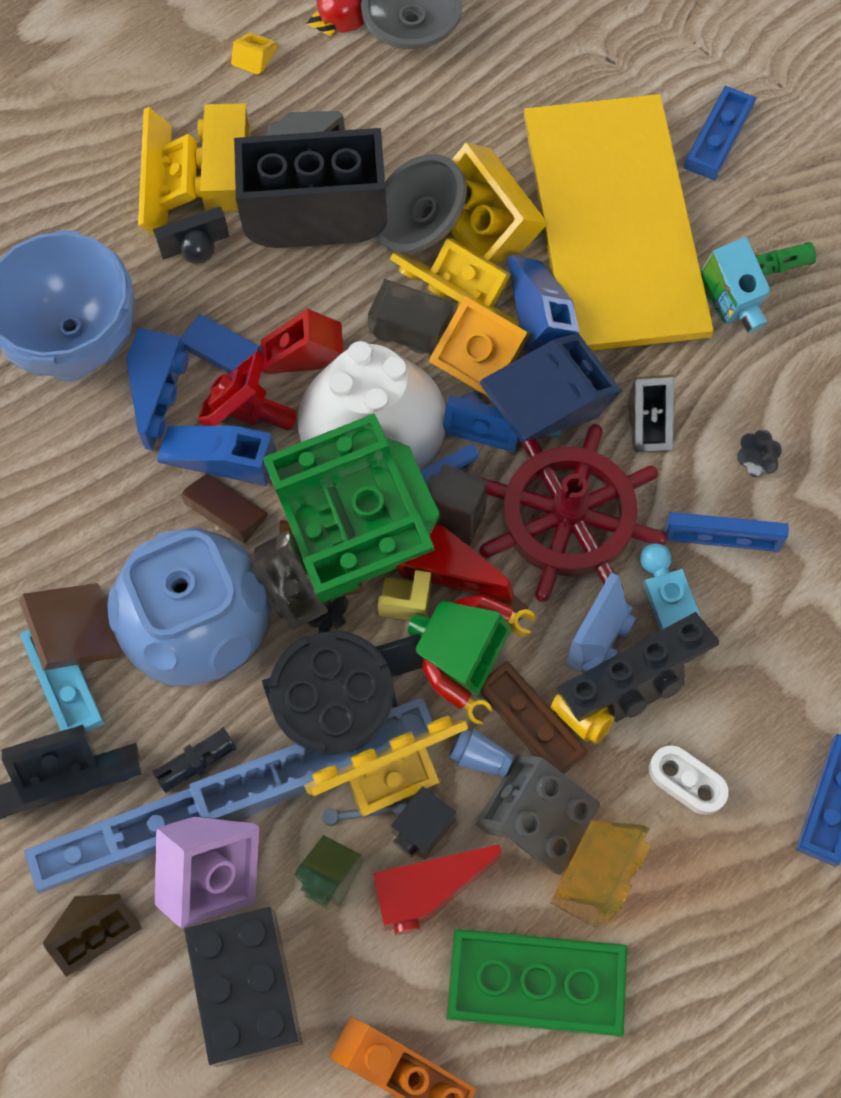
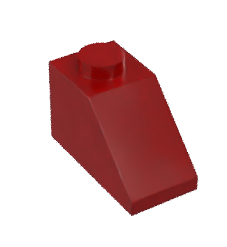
M307 308L261 339V354L265 357L262 372L272 374L320 370L344 352L341 322Z

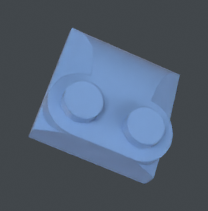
M611 572L572 641L566 666L579 673L588 671L617 655L618 651L612 648L618 636L624 639L627 638L637 619L630 615L633 607L625 602L624 592L618 575Z

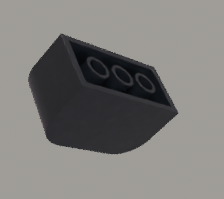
M381 128L234 138L236 202L243 232L252 242L271 248L358 243L378 236L387 225V204Z

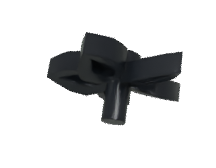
M343 596L335 599L332 603L330 601L320 603V615L306 623L314 628L319 627L318 633L329 632L332 625L336 629L347 623L343 614H345L348 608L349 600Z

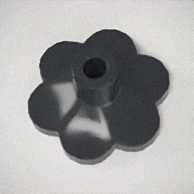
M763 429L758 430L755 434L747 433L742 436L740 441L742 448L737 454V459L741 465L747 467L749 475L759 477L764 473H774L778 469V458L782 453L780 443L772 439L769 431Z

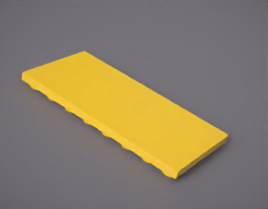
M661 94L524 108V120L541 215L548 223L544 228L552 275L573 300L579 334L592 351L712 338L714 332Z

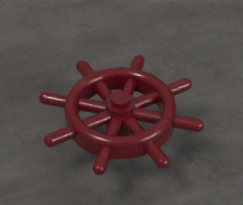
M593 424L589 427L582 448L558 447L543 451L536 439L523 443L520 441L530 459L517 469L508 485L483 477L476 478L473 482L475 491L504 500L503 520L506 533L483 543L479 548L480 555L484 558H490L514 546L516 551L527 562L542 570L535 591V597L539 602H546L550 599L557 575L582 576L596 572L602 583L605 584L611 572L615 574L610 564L622 554L631 538L650 544L665 545L668 541L666 532L636 523L638 509L634 489L655 480L659 474L658 469L650 465L626 476L613 461L597 453L603 430L598 424ZM557 470H575L574 474L566 476L563 482L560 481L555 472ZM589 475L596 477L606 485L586 494L588 491L587 481ZM541 477L553 498L530 492L526 489L532 482ZM616 499L619 508V518L592 509ZM520 505L540 510L547 514L523 524ZM587 525L607 530L614 534L599 547ZM556 527L549 549L533 538ZM571 533H574L585 553H565Z

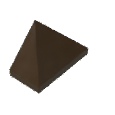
M120 894L74 896L43 941V945L67 977L133 935L142 927Z

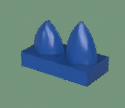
M476 391L467 393L460 398L450 395L446 404L443 423L445 434L515 452L519 438L497 407L483 404L481 397Z

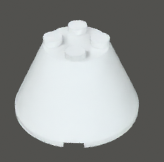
M357 341L352 343L346 351L322 370L307 387L298 410V432L300 440L303 442L375 413L385 437L409 446L419 469L422 470L428 467L434 460L445 438L443 423L446 406L438 386L423 369L384 346Z

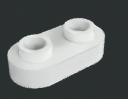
M664 746L653 755L649 763V774L653 782L695 813L701 815L714 814L724 806L728 799V786L718 773L677 746ZM664 764H672L676 768V775H666L662 766ZM705 788L709 790L711 800L704 801L700 799L698 789Z

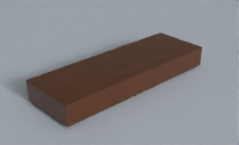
M508 660L488 675L480 694L535 757L544 758L565 774L587 755L588 751Z

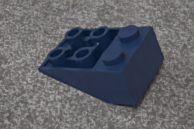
M579 333L554 339L479 382L522 443L599 418L622 391Z

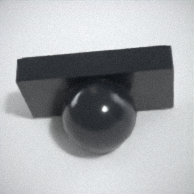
M221 206L153 229L163 260L182 254L188 262L193 264H202L210 260L215 250L214 242L230 237Z

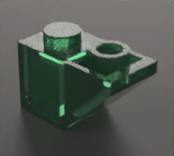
M323 835L294 874L302 886L300 891L305 894L304 897L325 909H327L329 903L340 907L363 864V858L360 853Z

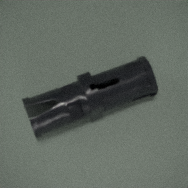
M223 726L219 731L192 747L191 744H188L183 748L185 752L161 767L152 770L155 778L158 779V783L163 791L168 793L170 789L196 773L201 776L207 772L205 769L207 766L231 751H235L237 748Z

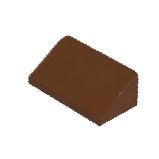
M208 473L186 487L181 493L182 499L187 506L244 544L268 516L266 511Z

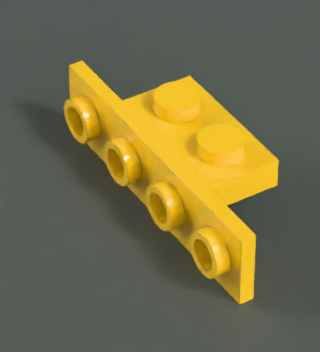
M147 107L143 113L138 226L155 237L153 229L168 224L169 210L196 199L197 140L187 134L171 142L172 125L150 107Z
M446 239L432 268L409 254L392 253L390 260L400 266L399 272L411 279L418 280V278H421L429 283L428 289L434 294L443 298L450 296L459 302L457 307H459L464 296L520 327L519 321L494 307L511 274L454 239Z
M445 716L428 723L427 728L429 731L414 737L412 732H408L389 741L391 747L376 753L375 749L372 748L352 756L351 761L353 764L337 770L336 765L323 768L312 774L314 781L304 784L306 792L316 796L348 782L360 815L366 816L416 794L422 786L427 789L440 783L426 747L467 730L466 721L451 720L450 716Z

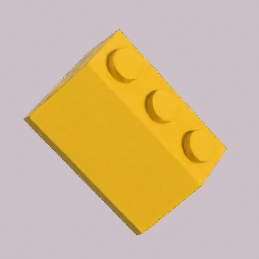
M466 142L452 159L464 174L467 193L461 215L450 232L457 242L497 265L506 260L510 255H515L525 250L548 223L491 148Z

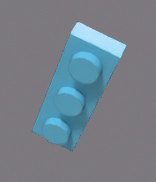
M29 629L20 633V637L60 731L83 724L88 733L104 725L105 722L80 665L43 670Z

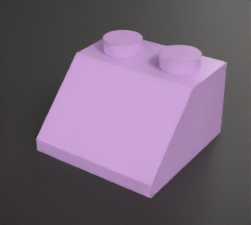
M191 817L158 827L156 830L154 905L183 929L254 904L256 900L259 827L254 823Z

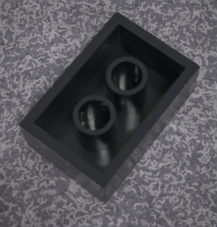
M271 906L184 928L210 1066L219 1067L303 1044L278 920Z

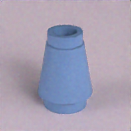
M472 728L471 731L465 730L458 733L449 758L457 761L456 766L499 775L504 778L513 760V754L506 752L505 749Z

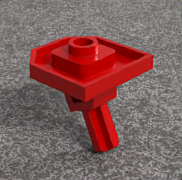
M256 350L228 375L223 373L213 382L210 387L211 393L203 401L197 421L203 426H216L227 416H230L255 426L257 419L285 430H291L297 419V411L265 398L266 391L258 384L265 357Z

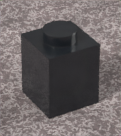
M422 786L392 823V834L396 836L393 843L411 858L417 853L423 859H426L456 821V811Z

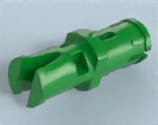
M805 242L801 245L769 251L755 257L764 276L804 265L815 264L816 251L812 242Z

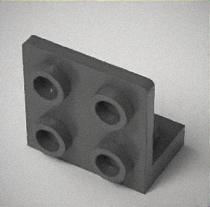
M517 754L476 825L487 834L511 840L550 871L561 875L600 808V803L544 758Z

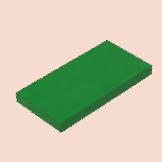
M454 929L447 1020L623 1037L627 945Z

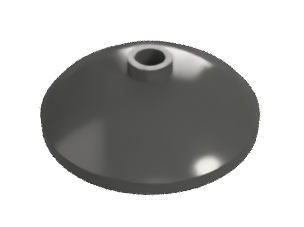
M362 0L361 10L367 29L378 40L397 48L420 49L443 41L455 30L462 14V0Z
M427 154L413 158L397 168L385 181L387 225L376 238L390 251L401 254L423 251L443 239L456 224L465 204L467 186L461 169L451 159L438 154Z

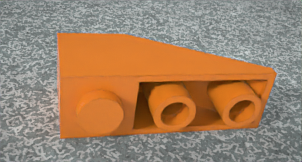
M353 1017L349 1018L329 1056L333 1061L397 1098H472L476 1091V1088Z

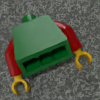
M484 594L461 598L454 603L443 601L438 604L431 618L416 613L408 624V634L411 636L419 634L420 641L416 646V653L424 659L422 670L435 692L456 708H465L467 718L475 724H483L480 720L475 719L472 714L473 708L476 705L481 704L490 712H492V708L484 700H473L470 698L471 693L476 696L479 695L510 631L518 637H526L531 633L530 630L524 629L519 625L518 618H524L530 622L536 619L534 613L530 610L524 609L515 613L511 606Z

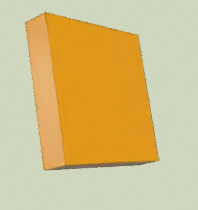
M464 296L432 353L429 362L488 396L479 382L514 362L530 333Z

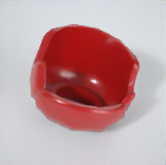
M362 0L316 1L317 10L323 23L331 22L338 32L354 31L365 24L361 10Z

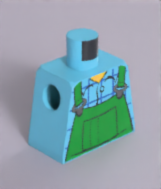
M747 237L713 250L701 270L707 299L724 324L740 319L748 334L760 330L768 324L760 306L770 294V288Z

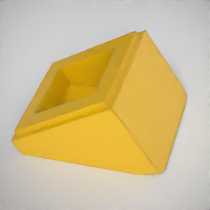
M249 32L233 42L231 64L259 75L264 71L278 49V43Z

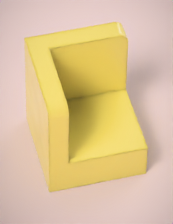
M415 570L414 581L386 578L384 580L382 596L378 598L379 616L409 621L416 613L427 616L431 592V572Z

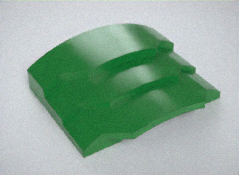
M375 413L262 457L320 603L358 589L359 583L396 569V565L435 550L429 535L439 520L440 513L424 481L411 448L386 438Z

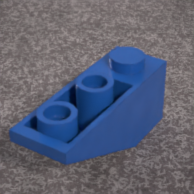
M510 255L507 261L520 328L530 333L524 344V350L532 352L554 339L579 333L573 300L542 261Z
M138 327L126 360L138 434L145 449L152 451L156 439L162 438L166 427L165 414L168 406H173L176 401L178 391L176 384L180 374H184L187 370L189 354L185 351L180 336Z
M168 426L157 462L267 486L270 475L262 457L277 451L272 434L238 426Z

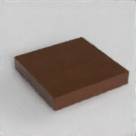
M98 583L22 594L19 602L43 670L118 658L123 651L110 627L108 608Z

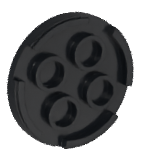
M341 630L321 632L308 637L304 636L291 644L276 662L269 683L270 706L279 728L293 743L317 754H345L366 745L382 730L393 706V679L383 655L366 639Z

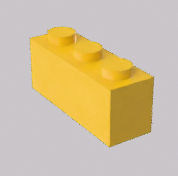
M246 103L204 104V119H198L199 140L203 142L202 147H197L196 150L197 167L201 169V176L195 177L196 197L202 198L205 211L220 206L223 212L238 211L235 190L234 138L250 137V122Z

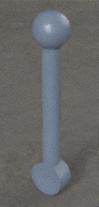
M400 800L393 805L386 806L366 816L360 815L358 809L337 812L333 808H328L323 812L322 819L326 825L334 826L339 820L389 813H395L399 816L408 803L405 800Z

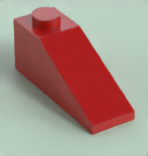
M438 522L429 535L435 550L396 565L400 576L414 580L415 570L431 572V584L479 595L484 594L512 602L514 598L510 580Z
M500 844L373 873L385 931L394 929L395 935H402L420 930V922L428 921L500 860L502 853Z

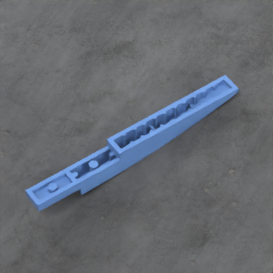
M423 697L392 708L386 724L378 735L366 745L352 752L339 755H323L310 752L295 744L190 783V788L24 850L38 894H41L123 862L125 866L156 854V830L158 827L191 817L239 821L306 793L304 784L314 781L313 773L332 765H336L337 770L353 764L351 761L352 756L368 749L374 748L376 753L391 747L389 741L402 734L412 732L415 737L429 731L427 724L433 720Z

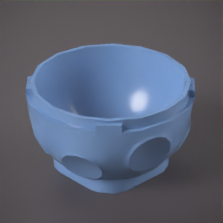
M57 230L56 233L39 234L13 246L0 259V350L13 364L38 376H54L59 380L73 381L83 378L102 365L108 364L129 339L132 333L131 328L135 313V295L131 277L120 257L96 239L81 235L80 231ZM76 327L75 330H73V331H68L69 329Z
M196 527L158 533L154 538L143 542L130 554L111 587L108 599V618L110 627L122 651L136 668L149 676L150 679L172 687L174 685L193 686L222 679L248 661L256 649L261 647L269 628L271 605L265 578L246 549L225 536ZM179 584L188 585L184 592L176 593L174 591Z

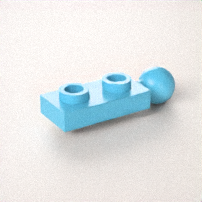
M653 543L647 545L642 550L640 563L644 570L654 575L653 578L645 580L643 586L661 631L694 612H697L699 616L700 614L683 569L669 573L668 568L672 561L669 549L662 544Z

